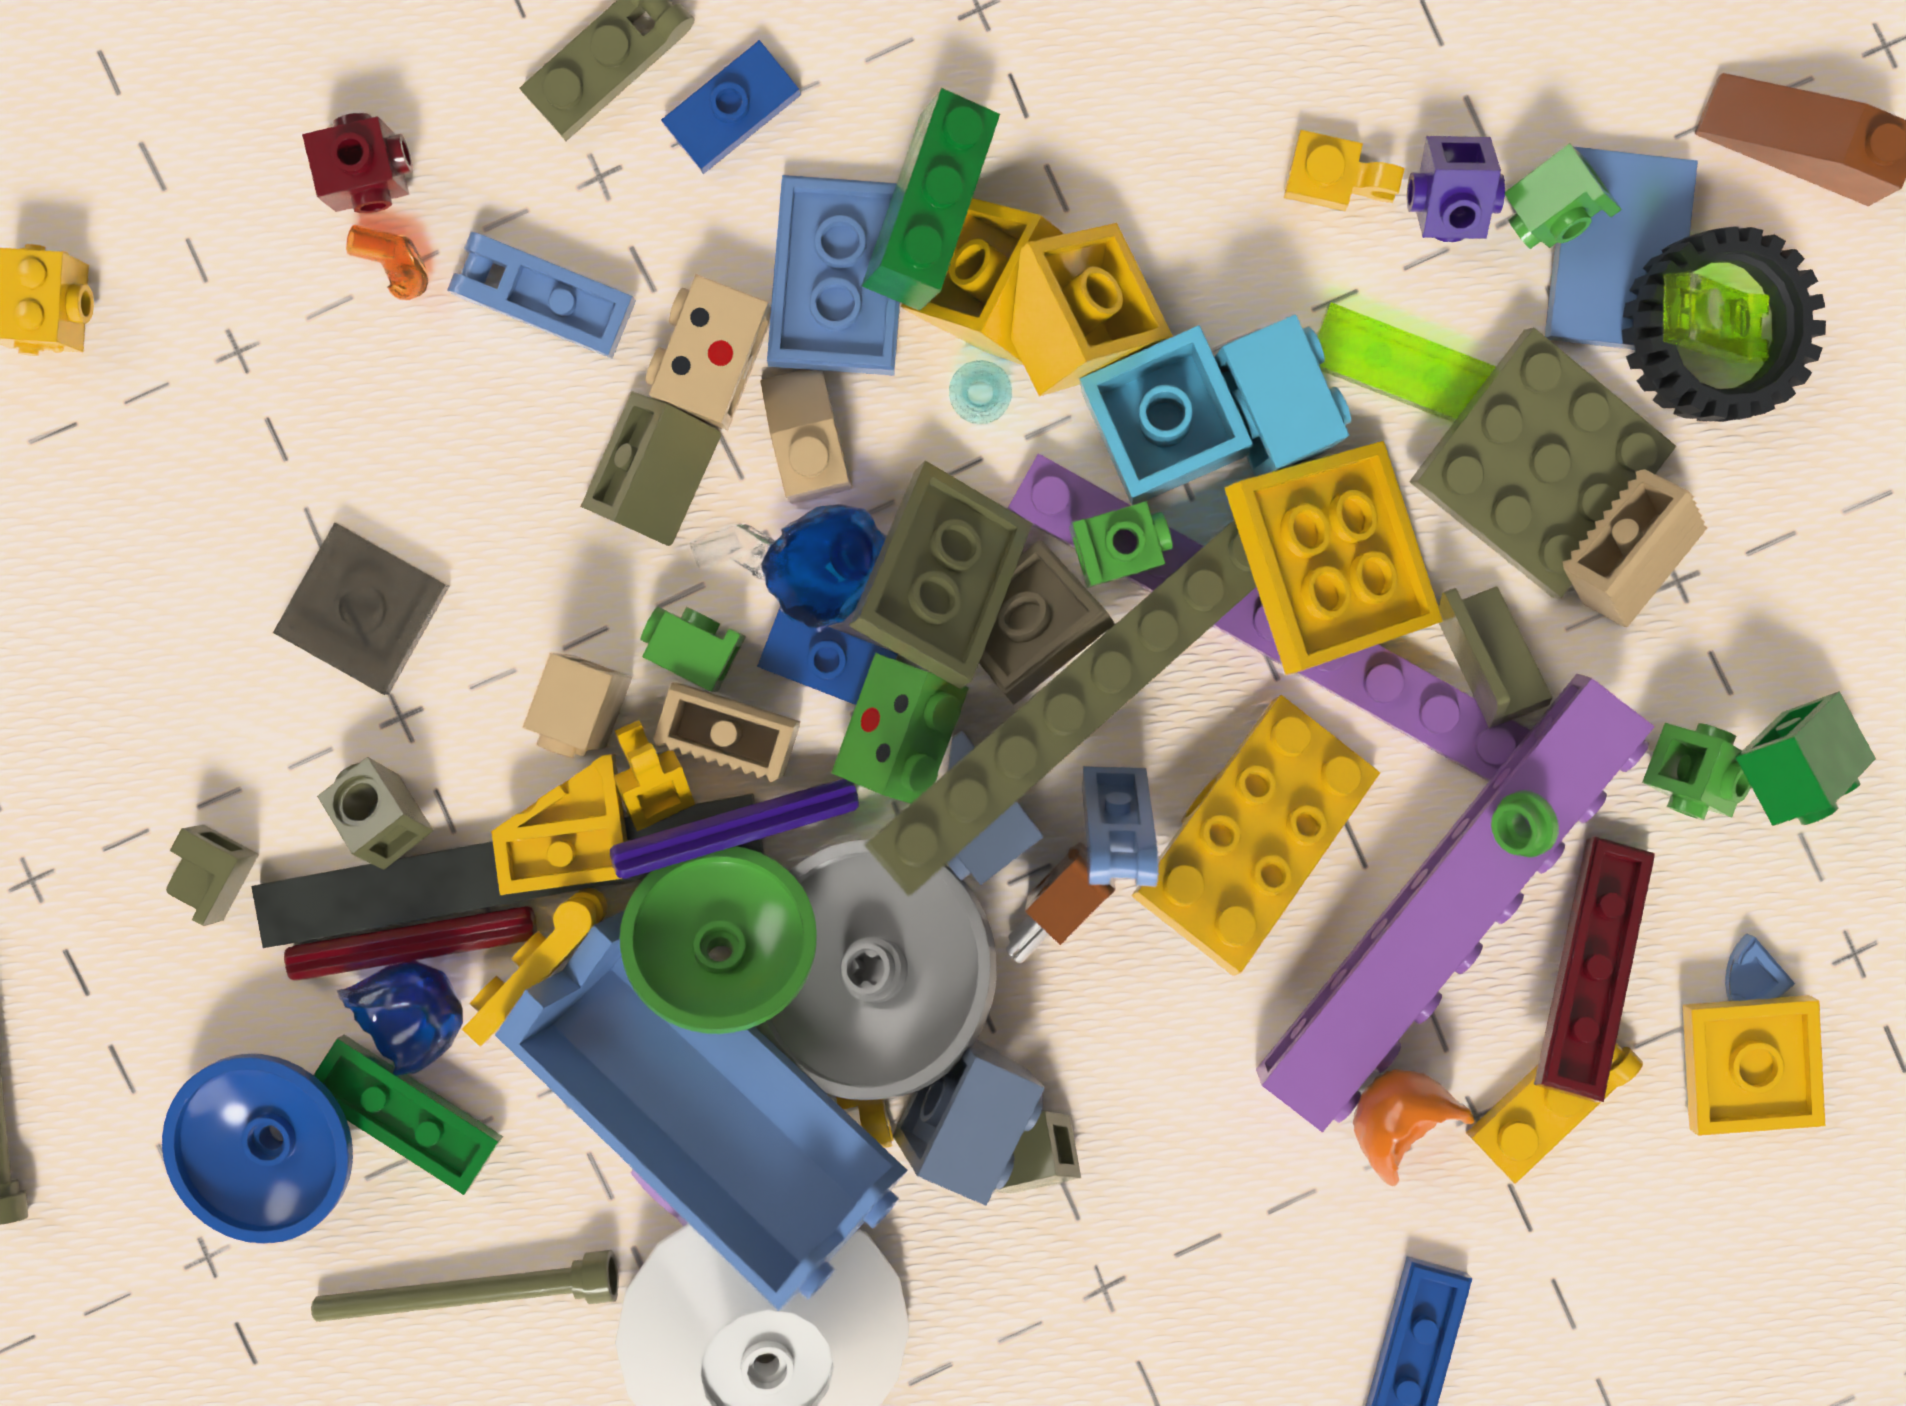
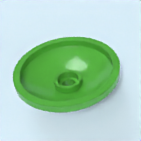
M738 846L651 871L641 881L627 903L620 928V952L624 970L633 990L641 1001L655 1014L669 1023L683 1029L707 1034H724L746 1030L760 1025L781 1012L792 1002L806 983L814 963L817 944V929L813 908L807 894L797 879L785 867L770 857ZM717 946H725L732 951L731 956L724 961L713 960L710 958L709 953Z

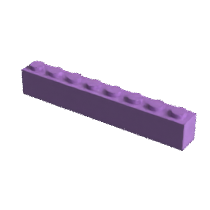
M1576 673L1259 1064L1256 1072L1261 1086L1322 1133L1333 1120L1337 1123L1345 1120L1358 1104L1361 1097V1092L1358 1089L1373 1071L1378 1074L1382 1073L1395 1060L1402 1046L1398 1040L1414 1021L1417 1024L1423 1023L1436 1010L1442 999V994L1439 990L1454 972L1457 974L1464 973L1477 960L1483 949V944L1479 941L1495 922L1498 924L1505 923L1518 910L1524 899V894L1520 891L1536 872L1540 874L1547 872L1559 860L1566 846L1562 840L1577 821L1585 823L1600 810L1607 798V793L1603 790L1619 770L1627 772L1632 769L1644 756L1649 747V742L1645 738L1655 726L1596 680ZM1527 790L1539 794L1551 805L1557 816L1559 830L1555 844L1550 850L1536 857H1523L1506 852L1496 842L1492 833L1491 821L1499 803L1503 798L1517 791ZM1526 819L1527 825L1531 828L1528 820Z

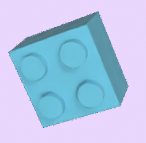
M1296 314L1222 346L1214 358L1253 443L1250 454L1246 458L1255 477L1300 464L1327 452L1350 436L1345 426L1351 423V415L1346 400L1336 386L1329 389L1319 367L1325 361L1320 341L1310 326L1302 328Z
M1200 325L1079 379L1081 393L1131 505L1150 500L1250 454L1253 445L1252 440Z

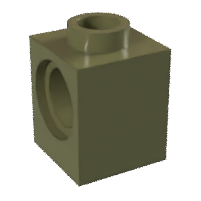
M368 756L360 763L353 764L337 775L335 782L317 795L351 854L383 870L434 831L399 774ZM378 801L374 812L368 817L372 805Z

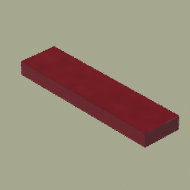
M1596 836L1586 840L1534 1085L1592 1102H1604L1655 853Z

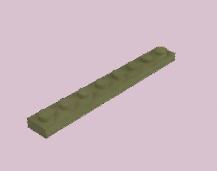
M1235 520L1228 524L864 844L907 896L914 894L1256 588Z

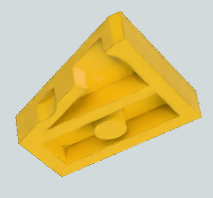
M616 754L599 757L591 765L491 831L500 895L621 879L615 874L610 858V848L613 845L627 841L622 798L613 778L614 775L618 774Z

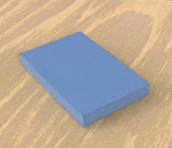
M1574 147L1589 161L1622 210L1613 217L1608 216L1603 210L1599 211L1591 217L1592 222L1581 235L1569 242L1555 244L1545 337L1552 341L1635 350L1634 343L1623 344L1622 330L1633 327V319L1623 317L1625 303L1637 299V295L1630 292V289L1636 278L1647 274L1643 267L1655 256L1663 254L1661 250L1670 244L1690 236L1698 161ZM1684 284L1681 287L1673 310V336L1676 347Z
M782 175L767 351L768 367L895 376L900 302L866 289L861 285L897 183Z

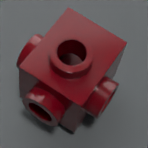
M368 113L346 114L336 118L333 121V127L302 134L316 196L333 211L339 212L353 208L356 213L378 212L391 207V199L409 195L405 174L413 172V164L408 145L402 134L395 135L378 116L372 117Z

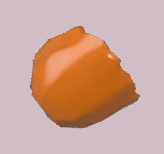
M1394 1069L1375 1077L1374 1081L1365 1088L1355 1109L1352 1123L1361 1151L1369 1160L1371 1167L1386 1184L1395 1187L1399 1183L1398 1166L1404 1153L1410 1150L1411 1145L1416 1140L1422 1138L1437 1123H1442L1447 1119L1460 1120L1466 1124L1474 1123V1117L1469 1108L1456 1100L1439 1082L1424 1073Z

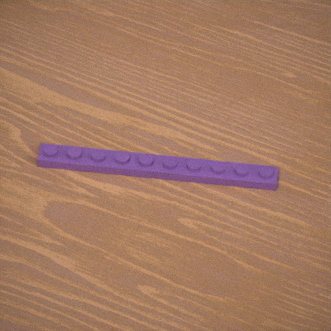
M1038 453L1007 509L1029 521L1036 528L1075 549L1069 530L1072 522L1132 505ZM1168 526L1173 549L1162 552L1165 564L1161 567L1125 578L1152 592L1197 553L1203 545ZM1119 530L1114 534L1113 546L1118 552L1129 554L1135 550L1137 540L1132 532ZM1256 587L1212 627L1282 665ZM1379 644L1296 672L1299 676L1488 782L1530 731V729L1514 720L1489 729L1475 698Z

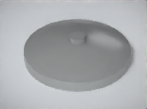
M870 839L848 841L822 849L805 858L789 871L803 887L813 908L817 929L815 959L806 983L792 1002L771 1019L755 1026L826 1094L855 1100H881L905 1096L929 1086L952 1070L962 1060L966 1050L974 1045L988 1019L994 999L997 978L996 948L988 918L977 897L964 880L961 881L953 870L945 865L914 894L907 896L864 846Z

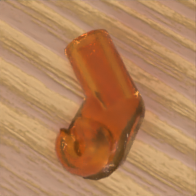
M356 224L351 226L346 242L347 254L352 257L381 263L390 282L387 286L390 294L397 299L409 301L421 296L426 291L429 282L428 268L414 242L409 237Z

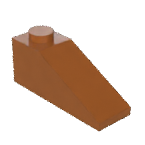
M1722 73L1716 80L1694 134L1868 207L1902 189L1906 180V120L1858 101Z

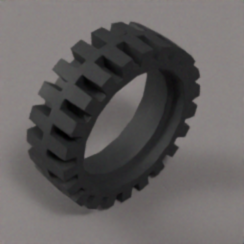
M1739 226L1718 228L1700 232L1670 244L1661 250L1663 254L1651 258L1643 267L1647 274L1636 278L1630 289V292L1637 295V299L1625 303L1623 317L1633 319V327L1623 329L1622 338L1623 344L1634 343L1636 352L1626 356L1630 369H1642L1644 374L1636 381L1644 392H1657L1653 398L1656 404L1662 408H1675L1673 414L1685 419H1697V421L1706 422L1741 420L1762 415L1776 409V404L1786 403L1797 394L1792 387L1803 385L1807 382L1813 372L1806 368L1805 364L1819 361L1823 347L1812 344V338L1823 336L1826 333V320H1813V311L1825 308L1823 294L1809 295L1807 288L1819 281L1813 269L1800 271L1797 269L1805 258L1797 249L1782 250L1786 240L1775 234L1762 236L1763 230L1754 227L1740 229ZM1710 263H1731L1745 269L1762 287L1772 312V341L1765 361L1750 380L1734 388L1717 389L1700 382L1684 366L1674 342L1673 310L1681 287L1694 271Z

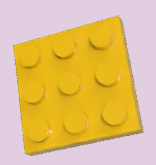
M1384 440L1245 479L1224 488L1285 675L1312 668L1443 622Z

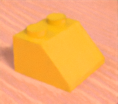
M972 198L941 291L920 311L905 304H902L901 307L988 354L1023 365L1011 340L1020 249L1028 242L1063 235L1064 233L1042 215Z
M1117 223L1031 241L1020 249L1011 340L1038 396L1080 385V378L1173 337Z

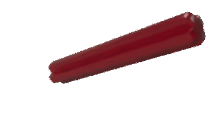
M523 906L299 944L285 950V969L289 979L297 981L527 942L537 932V922L532 907Z

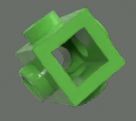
M1665 723L1642 781L1647 786L1670 797L1667 808L1703 821L1708 810L1732 818L1737 804L1746 798L1751 789L1745 774L1735 758L1742 751L1734 746L1737 736L1723 729L1703 723H1698L1695 731Z

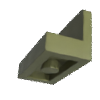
M632 391L580 507L666 546L672 545L721 438L720 431L665 402Z
M1498 586L1465 599L1461 598L1456 588L1443 592L1439 604V610L1443 622L1439 623L1440 628L1489 729L1549 706L1553 697Z

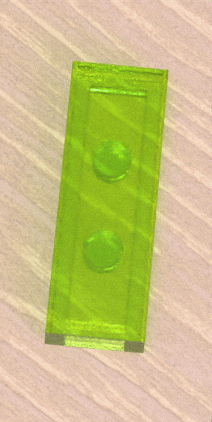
M1332 302L1327 306L1316 334L1325 358L1324 363L1319 365L1322 372L1453 423L1496 367Z

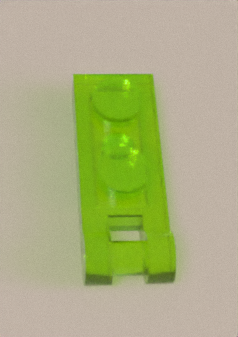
M1691 271L1664 275V342L1731 363H1758L1769 359V340L1762 339V318L1769 316V295L1748 294Z

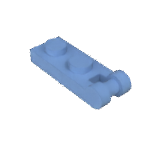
M470 232L464 246V251L469 253L461 274L453 273L447 292L465 301L483 306L613 359L636 303L633 296L482 234ZM493 264L505 267L497 289L485 284Z
M1083 766L1082 797L1088 856V884L1109 885L1110 878L1135 879V886H1157L1158 847L1146 768Z

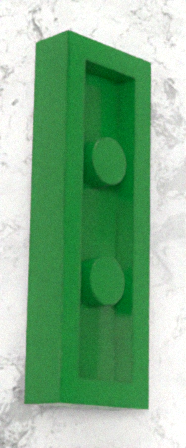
M345 1034L335 1040L314 1073V1076L326 1086L337 1100L348 1122L462 1195H465L470 1190L504 1137Z

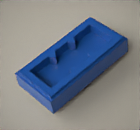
M758 40L662 118L661 121L704 175L799 98L801 93L800 89L772 54Z
M779 608L757 667L856 705L875 653L897 660L899 654Z

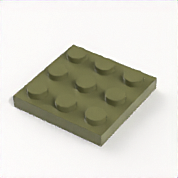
M1533 327L1523 330L1409 482L1548 595L1562 598L1572 585L1564 571L1563 561L1572 559L1571 551L1580 549L1579 541L1588 539L1587 531L1596 529L1595 521L1604 519L1603 511L1612 509L1611 501L1620 499L1619 491L1629 489L1627 481L1637 479L1636 471L1646 469L1656 474L1677 446Z

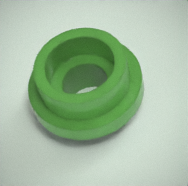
M1517 791L1503 798L1494 812L1491 821L1492 833L1496 842L1503 850L1513 855L1523 857L1539 856L1550 850L1558 837V820L1553 808L1542 796L1532 791ZM1526 819L1528 820L1531 828L1527 825Z

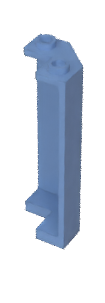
M625 910L593 925L561 972L524 991L495 1036L778 1311L799 1292L809 1300L836 1270L829 1261L864 1222L874 1229L898 1203L900 1198L892 1192V1189L908 1170L755 1026L733 1033L707 1034L683 1029L655 1014L641 1001L633 990L624 970L620 952V928Z

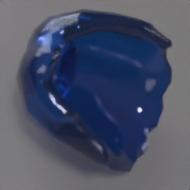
M843 504L816 507L781 529L782 535L770 545L761 562L762 572L765 576V586L768 592L779 602L781 611L789 619L802 622L809 628H820L841 623L854 614L887 537L876 526L874 518L865 509Z
M416 960L389 965L347 988L337 990L338 997L342 1000L345 1008L351 1009L354 1013V1020L364 1032L372 1036L376 1049L383 1057L393 1061L395 1066L393 1074L396 1076L415 1074L439 1059L452 1047L463 1025L462 1001L449 978L442 970Z

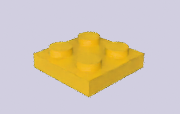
M1810 995L1683 1005L1689 1129L1698 1136L1826 1126L1820 1004L1818 999Z

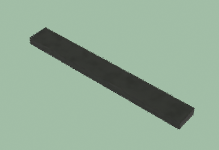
M750 793L696 803L638 832L630 817L626 816L624 820L627 841L755 804L754 794ZM762 838L738 845V847L751 849L765 855ZM493 841L399 858L384 870L373 864H366L251 886L262 948L264 949L573 892L584 888L645 878L650 872L627 879L500 895Z

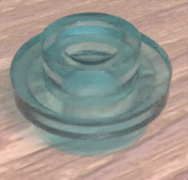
M976 360L964 364L955 372L949 385V400L953 410L961 419L971 424L985 425L998 420L1007 411L1012 398V386L1008 375L1000 366L990 361ZM979 382L987 384L993 393L991 400L981 405L972 402L968 396L969 388Z

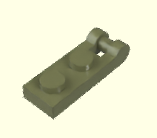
M617 0L519 89L564 141L567 142L681 40L692 28L695 18L681 3L674 5L670 0ZM647 12L656 23L643 36L632 23Z

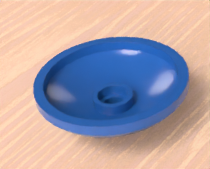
M239 1054L209 1064L193 1075L176 1093L163 1124V1160L166 1172L177 1195L201 1222L211 1229L236 1240L259 1244L277 1243L307 1233L332 1212L344 1195L349 1183L353 1165V1144L348 1122L339 1103L326 1086L313 1074L279 1057L265 1054ZM270 1125L280 1131L283 1141L277 1140L272 1136Z

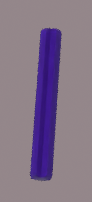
M842 778L619 843L610 848L612 866L618 878L627 879L852 812L859 807L857 790L853 782Z

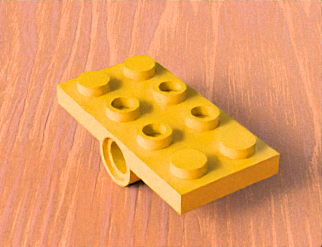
M1279 695L1272 700L1222 771L1204 787L1181 820L1182 826L1158 858L1157 886H1137L1131 896L1232 976L1238 975L1245 969L1381 772L1283 695Z

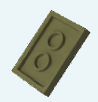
M925 460L915 469L849 627L960 689L973 680L1032 523Z

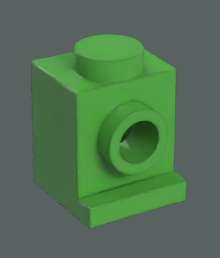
M1570 143L1505 192V196L1516 211L1515 214L1508 218V221L1529 249H1532L1540 242L1549 248L1556 243L1569 242L1581 235L1592 222L1591 217L1599 211L1603 210L1608 216L1613 217L1622 210L1589 161Z
M1147 501L1088 519L1072 522L1069 526L1086 588L1161 567L1165 564L1162 552L1173 549L1170 531L1163 512L1151 514ZM1128 530L1135 535L1137 545L1132 553L1122 554L1114 548L1113 536L1117 531Z
M657 606L649 617L640 638L641 641L648 644L642 657L710 692H719L746 636L735 630L728 629L723 639L715 635L721 625L719 622L687 606L681 617Z

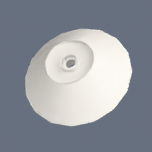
M687 1223L656 1245L625 1290L615 1346L627 1396L635 1406H880L899 1379L910 1330L900 1277L869 1234L858 1229L830 1259L829 1263L836 1270L809 1300L799 1292L778 1311ZM765 1353H772L777 1356L770 1363H760L755 1360L759 1355Z

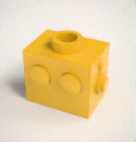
M25 244V248L20 249L0 248V345L17 349L18 354L39 356V352H44V350L55 353L63 351L83 353L85 323L91 320L94 310L93 294L88 286L89 265L70 256L65 251H46V247L41 245Z

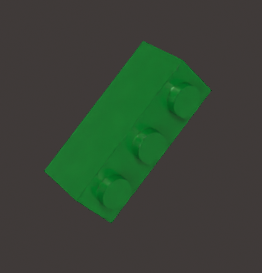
M944 88L937 92L920 114L863 279L862 287L919 311L941 291L1000 113Z

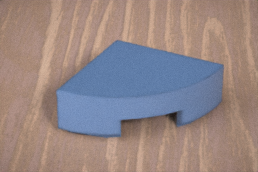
M1746 933L1736 944L1728 960L1725 974L1728 1001H1731V999L1732 1001H1745L1750 999L1781 997L1795 985L1794 981L1755 936Z

